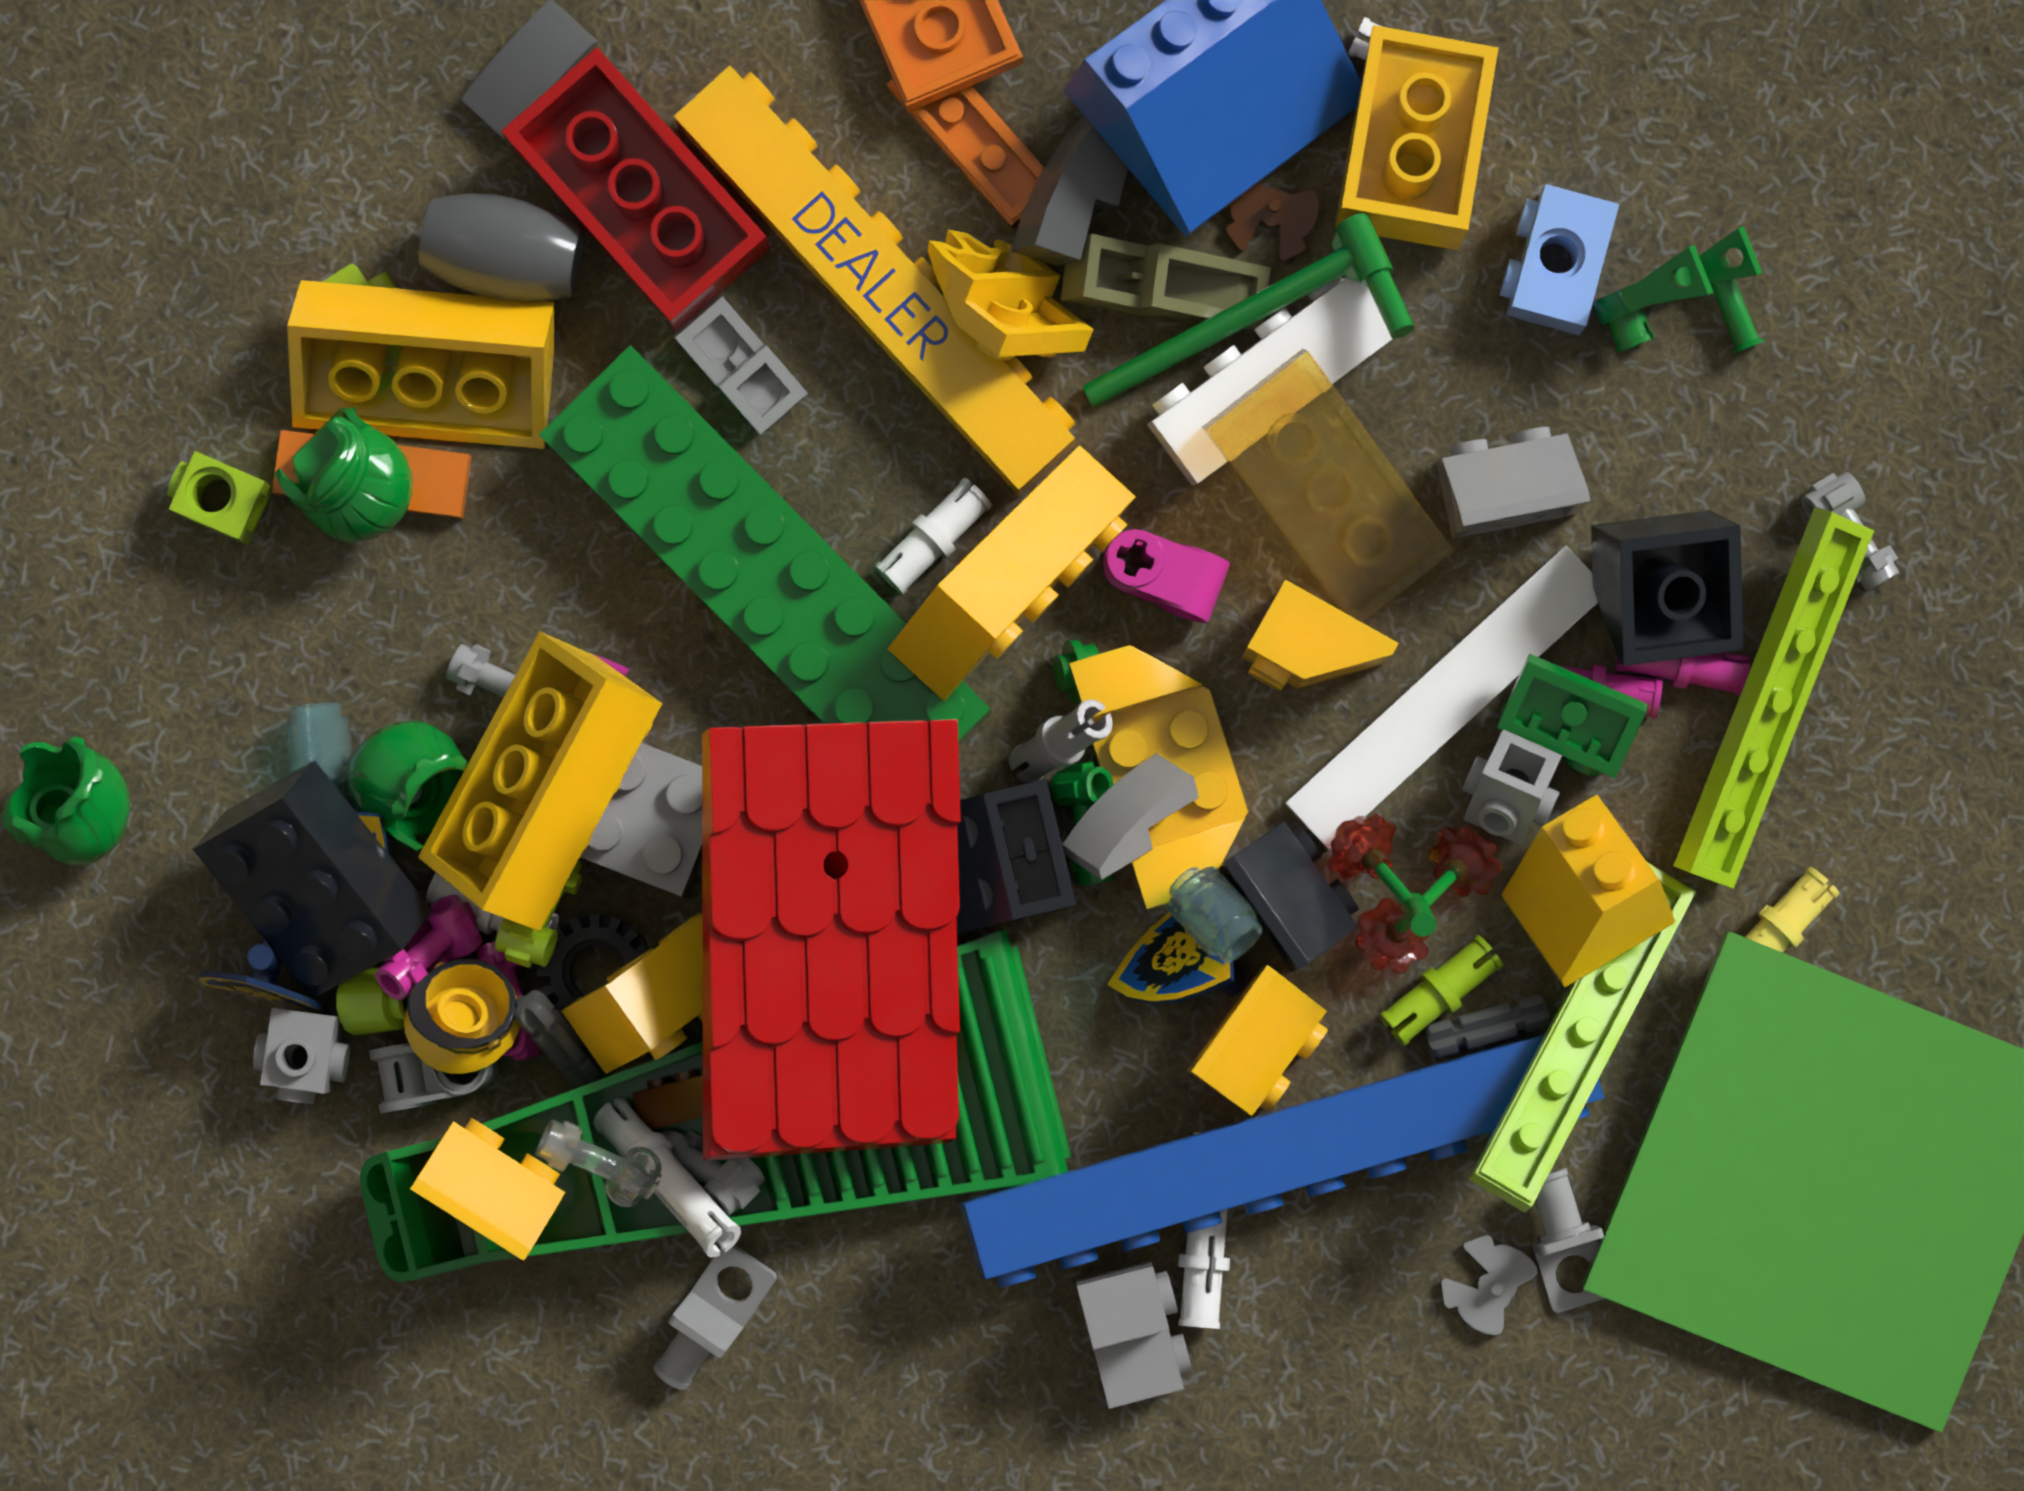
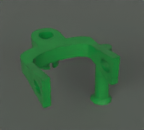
M1744 226L1737 228L1700 255H1698L1695 245L1687 247L1639 282L1599 298L1592 303L1600 325L1607 323L1616 345L1615 350L1617 353L1655 338L1654 333L1650 330L1642 310L1643 308L1653 304L1705 296L1712 293L1735 346L1732 354L1766 341L1758 337L1735 280L1762 274ZM1737 248L1742 252L1743 261L1739 266L1733 267L1729 265L1726 257L1729 249Z

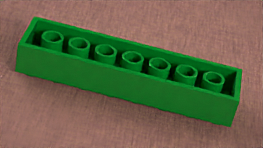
M631 345L539 433L543 441L823 724L958 719L959 746L992 714L991 708L964 681L943 701L887 649L905 627L906 622Z

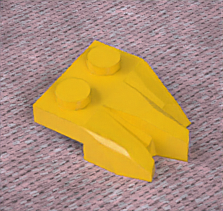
M948 229L945 243L929 240L927 251L955 324L977 341L976 346L982 353L998 360H1011L1013 356L1038 355L1050 358L1056 356V353L1083 352L1086 350L1094 329L1052 298L1061 275L1044 262L1012 252V244L1003 240H995L994 248H990L970 234Z

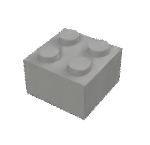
M641 743L622 778L619 789L612 796L592 833L587 848L582 852L580 858L687 899L702 861V766Z

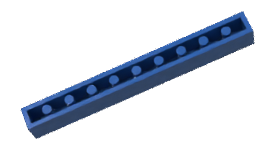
M1545 1033L961 1202L959 1205L979 1276L982 1279L996 1277L999 1288L1035 1278L1034 1265L1058 1259L1061 1270L1099 1259L1096 1247L1120 1240L1123 1251L1140 1248L1161 1241L1158 1229L1182 1222L1185 1233L1194 1232L1223 1223L1220 1211L1244 1204L1247 1215L1284 1205L1281 1193L1305 1186L1308 1197L1346 1187L1343 1175L1367 1168L1370 1179L1405 1170L1407 1166L1404 1157L1428 1150L1430 1160L1435 1161L1466 1152L1468 1148L1465 1139L1488 1132L1490 1137L1493 1134ZM1599 1079L1578 1119L1590 1115L1587 1103L1605 1098Z

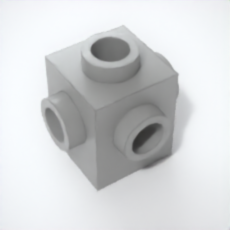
M1503 729L1489 759L1486 760L1477 756L1467 776L1462 791L1473 796L1463 820L1479 826L1493 835L1501 836L1522 846L1532 823L1544 826L1556 803L1560 792L1550 788L1549 785L1562 755Z
M271 1008L268 1033H258L254 1048L253 1069L262 1071L260 1085L277 1087V1100L314 1104L316 1093H334L335 1081L344 1082L346 1079L350 1059V1044L341 1043L343 1025L339 1017L285 1008ZM301 1046L305 1048L308 1055L307 1063L303 1068L297 1064L295 1059L296 1052Z

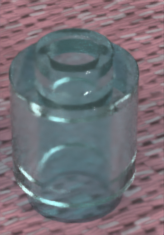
M315 703L289 708L291 723L285 724L290 774L315 760L337 789L344 793L343 781H347L349 763L353 757L349 718L342 717L341 703Z
M1211 866L1202 870L1198 867L1190 868L1181 874L1170 887L1169 894L1172 897L1168 903V912L1209 956L1217 955L1224 963L1232 962L1245 954L1259 939L1262 933V926L1256 921V910L1216 867Z

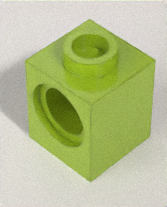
M194 451L189 463L184 461L179 463L172 475L167 490V496L173 498L169 510L185 519L248 546L272 495V486L264 480ZM217 480L227 481L231 489V497L228 504L220 511L206 512L202 505V493L206 486Z

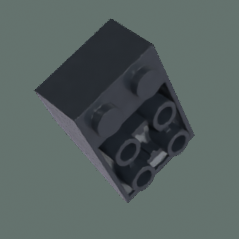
M1047 779L960 800L961 822L957 825L960 908L956 916L957 935L1076 907Z

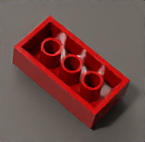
M598 47L591 51L501 130L508 145L580 226L584 228L588 235L675 332L680 330L771 249L767 236Z

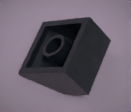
M1711 510L1591 525L1593 589L1618 662L1621 665L1627 666L1744 650L1741 530L1739 524Z
M1284 821L1224 862L1219 869L1225 878L1231 882L1232 888L1288 968L1293 972L1303 968L1355 930L1358 926L1351 915L1357 912L1359 907L1338 878L1328 884L1314 864L1322 858V855L1303 827L1299 826L1294 831H1291Z

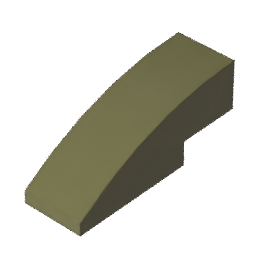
M1091 233L1087 234L1081 260L1065 264L1060 301L1141 316L1201 323L1267 288L1271 267L1161 243L1147 246ZM1264 318L1244 329L1254 330L1264 322Z

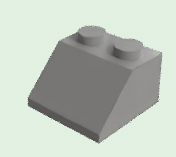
M1539 427L1512 434L1513 444L1489 449L1487 439H1478L1450 446L1451 456L1442 458L1437 464L1451 538L1457 539L1577 515L1590 502V496L1568 433L1551 437L1549 427Z

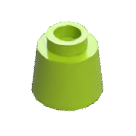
M370 967L338 986L336 995L338 1017L344 1029L352 1035L362 1036L404 1028L405 1011L409 996H406L403 1000H396L387 995L381 989L375 977V973L379 969L378 967Z

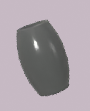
M476 193L436 197L431 199L424 218L419 245V267L451 286L480 296L523 302L570 298L574 292L580 271L585 232L583 227L559 213L526 200L496 194Z

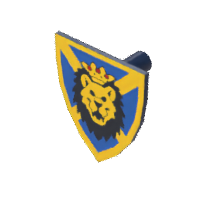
M1228 880L1220 882L1208 888L1207 891L1194 895L1170 910L1151 926L1131 948L1107 985L1130 1000L1153 1005L1181 1003L1210 993L1218 988L1228 996L1239 994L1246 984V979L1234 967L1231 882Z
M263 937L261 943L254 945L248 952V962L253 967L251 977L216 971H202L199 974V981L203 985L313 1013L327 1014L328 1009L319 1002L276 986L282 961Z

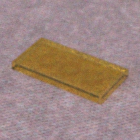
M1302 348L1202 426L1203 430L1335 608L1362 623L1454 551L1306 349Z

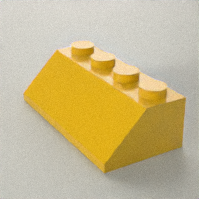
M300 281L287 324L292 427L319 430L339 409L353 407L356 409V414L361 420L387 436L545 449L546 443L539 436V433L548 425L555 350L554 302L506 301L480 295ZM388 344L400 345L401 350L392 379V387L381 394H376L382 375L394 368L392 364L384 367L388 355Z

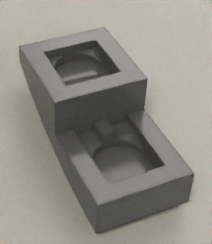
M548 0L505 44L460 100L506 140L501 130L585 58L599 41L556 2Z

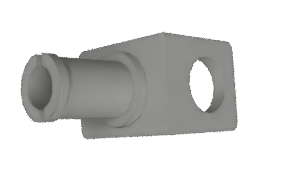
M1567 1168L1550 1171L1535 1200L1545 1234L1540 1236V1241L1531 1243L1551 1309L1556 1313L1606 1299L1586 1290L1579 1293L1567 1292L1559 1286L1556 1280V1269L1562 1259L1578 1255L1584 1257L1590 1263L1597 1248L1598 1239L1604 1238L1601 1227L1590 1225L1589 1222L1582 1223L1567 1176Z
M736 1245L727 1252H724L720 1247V1256L712 1259L691 1292L668 1321L678 1332L653 1368L660 1379L674 1388L686 1390L710 1353L718 1358L723 1357L777 1279V1275L773 1270ZM732 1266L745 1270L752 1280L751 1294L742 1300H733L726 1297L718 1286V1276L722 1269Z

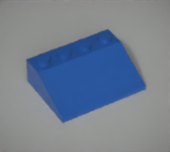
M1165 0L1085 58L1063 91L1182 234L1187 237L1354 112L1357 107L1361 80L1321 0Z

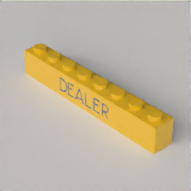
M729 65L674 115L679 130L1019 497L1075 446V437L1069 432L1076 425L1074 420L1054 398L1050 396L1042 403L1028 388L1026 383L1033 377L1015 356L1011 360H998L982 353L977 348V341L955 324L945 297L940 292L941 288L933 267L923 257H920L913 263L897 246L904 238L891 221L879 210L870 217L854 200L861 191L852 179L837 164L827 170L811 153L818 145L804 127L794 118L784 124L768 107L775 101V98L765 85L752 72H749L742 78Z

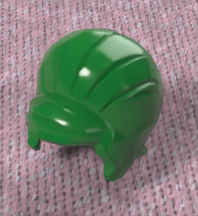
M353 407L339 409L296 451L293 456V473L297 483L289 479L280 468L274 473L291 503L299 507L319 531L328 537H332L335 540L340 539L346 543L369 541L388 532L406 513L413 494V476L404 453L389 436L361 420L356 414V409Z
M420 721L397 722L396 725L391 723L376 730L356 749L348 768V791L354 806L359 812L382 814L385 833L396 843L417 851L422 849L423 845L415 840L416 836H430L466 769L468 761L465 760L451 737L432 725Z
M77 736L65 741L62 747H54L45 742H32L23 745L20 757L25 762L23 769L24 781L5 801L1 816L4 828L20 844H27L32 848H41L52 859L68 865H87L107 856L124 836L130 812L129 791L126 781L118 768L104 755L86 747L84 739Z

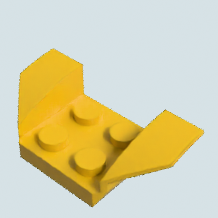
M1131 645L1069 663L1081 702L1089 699L1097 700L1106 707L1091 717L1092 721L1097 722L1107 714H1111L1113 722L1111 732L1104 739L1093 743L1099 766L1108 770L1112 776L1113 784L1156 753L1195 779L1199 798L1149 827L1148 831L1153 849L1132 861L1146 909L1207 891L1248 813L1210 690L1203 687L1196 680Z

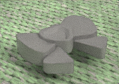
M1488 1235L1468 1241L1463 1246L1488 1272L1479 1278V1289L1449 1279H1443L1441 1284L1444 1304L1447 1308L1458 1307L1459 1314L1471 1327L1485 1334L1498 1335L1502 1333L1504 1328V1309L1515 1295L1517 1287L1533 1279L1538 1272L1537 1266L1525 1253L1512 1246L1502 1244L1494 1246L1492 1237Z

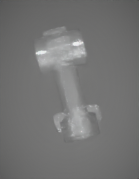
M553 1119L549 1122L536 1151V1156L545 1159L549 1163L548 1166L563 1172L567 1165L571 1163L607 1179L605 1190L608 1197L615 1204L622 1207H633L642 1198L649 1199L659 1186L662 1166L658 1156L650 1149L640 1146L633 1147L622 1158L580 1139L582 1130L577 1125L568 1121H564L562 1124Z

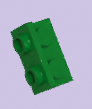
M1528 654L1509 698H1506L1501 708L1497 728L1500 730L1504 729L1565 757V762L1578 772L1589 776H1599L1600 773L1616 778L1644 719L1648 704L1537 656Z

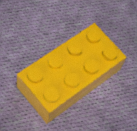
M539 631L418 858L482 910L540 931L551 909L558 902L561 891L578 859L587 848L592 833L612 796L619 789L622 778L639 746L651 730L653 721L663 703L597 656Z

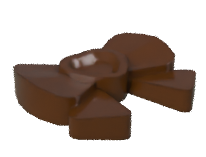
M1259 182L1230 204V214L1234 222L1227 226L1226 232L1240 251H1244L1261 220L1268 227L1279 225V259L1286 261L1306 250L1303 238L1309 235L1317 221L1319 213L1318 194L1315 190L1311 189L1289 194L1285 191L1265 188Z

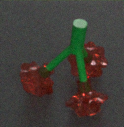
M1375 813L1369 818L1356 816L1352 820L1342 822L1336 828L1335 838L1330 844L1333 854L1327 865L1332 872H1339V875L1344 880H1349L1361 873H1368L1374 879H1381L1401 902L1397 907L1392 899L1382 898L1375 909L1363 912L1358 917L1357 922L1363 932L1359 933L1355 939L1356 946L1367 953L1371 966L1375 970L1382 971L1390 966V969L1395 974L1401 975L1408 970L1412 962L1423 960L1429 954V948L1423 941L1427 940L1436 929V920L1430 909L1432 904L1448 888H1453L1457 895L1461 897H1467L1472 891L1479 895L1487 894L1491 890L1492 879L1498 876L1503 868L1501 863L1494 858L1497 849L1495 843L1491 840L1484 839L1469 825L1461 826L1458 831L1445 827L1439 832L1438 843L1431 847L1427 853L1429 860L1437 865L1433 871L1437 881L1423 895L1410 893L1391 871L1392 862L1388 858L1394 851L1392 839L1396 832V826L1391 821H1385L1380 813Z

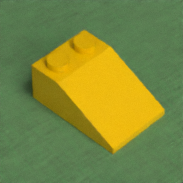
M1376 25L1372 26L1344 169L1335 229L1346 218L1355 214L1366 213L1369 215L1376 233L1380 237L1460 250L1469 229L1498 47Z

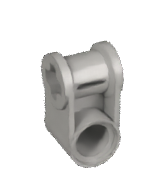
M409 1043L369 1050L371 1061L378 1062L384 1101L379 1104L380 1114L436 1104L437 1100L480 1092L494 1082L498 1073L497 1060L490 1066L481 1069L472 1082L465 1084L458 1081L451 1073L438 1071L426 1065L413 1052Z

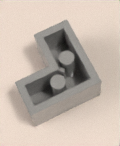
M1149 1260L1076 1279L1108 1408L1183 1390L1184 1387L1180 1374L1191 1372L1192 1367L1183 1334L1170 1336L1166 1315L1177 1313L1178 1309L1167 1271L1155 1274L1153 1265Z

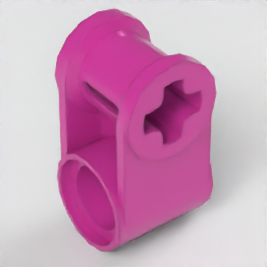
M1132 529L1124 531L1114 538L1104 554L1102 567L1105 578L1111 586L1119 591L1154 603L1159 608L1179 617L1208 624L1229 570L1230 562L1208 551L1185 544H1178L1147 531ZM1132 546L1143 550L1141 561L1149 565V569L1140 568L1135 576L1125 574V562L1117 558V553L1126 555Z

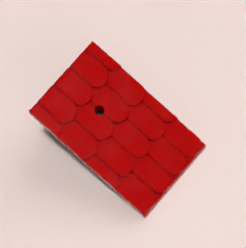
M958 719L745 726L743 728L715 727L709 728L702 734L703 1161L946 1144L956 1139V1124L959 1118L956 1034L960 1032L956 918L960 908L957 825L961 822Z

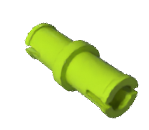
M1476 935L1467 946L1437 970L1430 966L1420 974L1422 982L1386 1011L1383 1010L1379 1013V1018L1384 1026L1388 1027L1390 1025L1394 1028L1390 1033L1402 1046H1406L1410 1042L1409 1040L1445 1011L1450 1014L1462 1007L1461 998L1496 970L1499 971L1504 966L1497 954L1492 956L1488 953L1493 948L1480 935Z

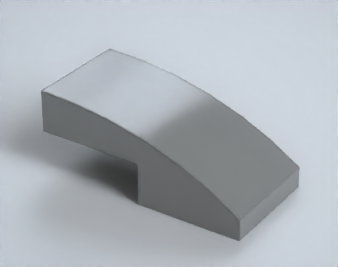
M723 296L715 299L673 336L676 342L759 435L808 394Z
M1157 753L1119 779L1089 808L1062 844L1064 854L1099 879L1106 878L1153 849L1148 831L1149 827L1199 798L1194 777Z

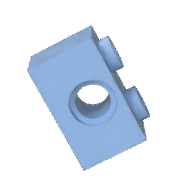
M1548 184L1544 185L1537 201L1526 198L1516 235L1527 238L1521 262L1513 259L1509 260L1499 295L1510 298L1506 316L1580 335L1587 325L1619 204ZM1549 244L1563 246L1571 255V270L1565 273H1553L1547 270L1540 260V249Z

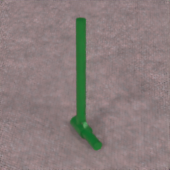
M1366 213L1355 214L1338 224L1332 242L1333 253L1084 384V391L1094 407L1101 405L1344 275L1350 281L1369 288L1392 339H1398L1411 333L1415 326L1391 275L1394 269L1369 215Z

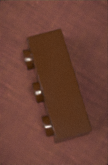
M698 1068L676 1073V1082L673 1083L671 1082L670 1075L646 1081L648 1089L632 1093L637 1115L651 1130L703 1117V1075L700 1076Z

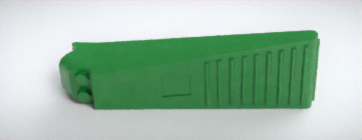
M1007 928L957 947L960 1032L956 1034L959 1101L956 1139L946 1144L751 1157L749 1159L760 1169L765 1180L758 1187L760 1192L743 1209L739 1208L729 1216L733 1222L741 1226L1017 1186L1068 1171L1065 1159L1070 1158L1071 1154L1019 949L1018 946L1011 947ZM703 1041L667 1054L658 1060H651L482 1123L504 1138L503 1143L498 1149L518 1163H521L528 1153L560 1174L554 1186L564 1191L565 1194L527 1256L689 1233L642 1179H634L629 1175L623 1166L625 1164L624 1158L603 1134L595 1129L593 1122L598 1111L608 1102L619 1114L620 1111L614 1106V1099L617 1098L627 1100L637 1114L632 1093L648 1089L646 1081L670 1075L671 1082L673 1083L676 1082V1073L697 1068L700 1076L703 1075ZM703 1117L652 1129L653 1132L662 1133L668 1128H676L684 1134L691 1130L701 1136L703 1141ZM442 1138L373 1155L361 1167L359 1177L360 1189L377 1258L385 1274L396 1282L413 1281L480 1263L517 1258L410 1190ZM729 1159L717 1161L724 1165ZM694 1177V1179L702 1186V1188L706 1185Z

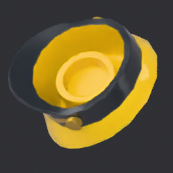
M456 959L448 963L440 962L420 982L415 984L409 993L404 1018L405 1035L413 1052L426 1065L438 1071L451 1074H465L481 1070L496 1062L513 1045L521 1026L514 1019L517 996L509 979L494 965L479 959Z

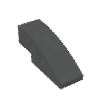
M1084 115L1061 141L1040 174L1022 213L1011 248L1012 252L1054 266L1079 261L1082 257L1092 213L1119 206L1128 168Z

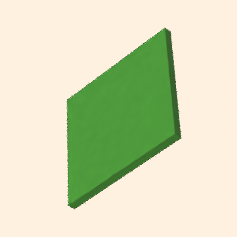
M1725 930L1603 1230L1604 1238L1599 1240L1581 1287L1583 1290L1942 1433L2024 1234V1049Z

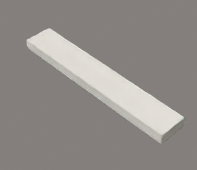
M1567 545L1563 547L1292 796L1285 805L1327 851L1332 848L1519 676L1528 654L1539 657L1598 603L1593 589L1592 572Z

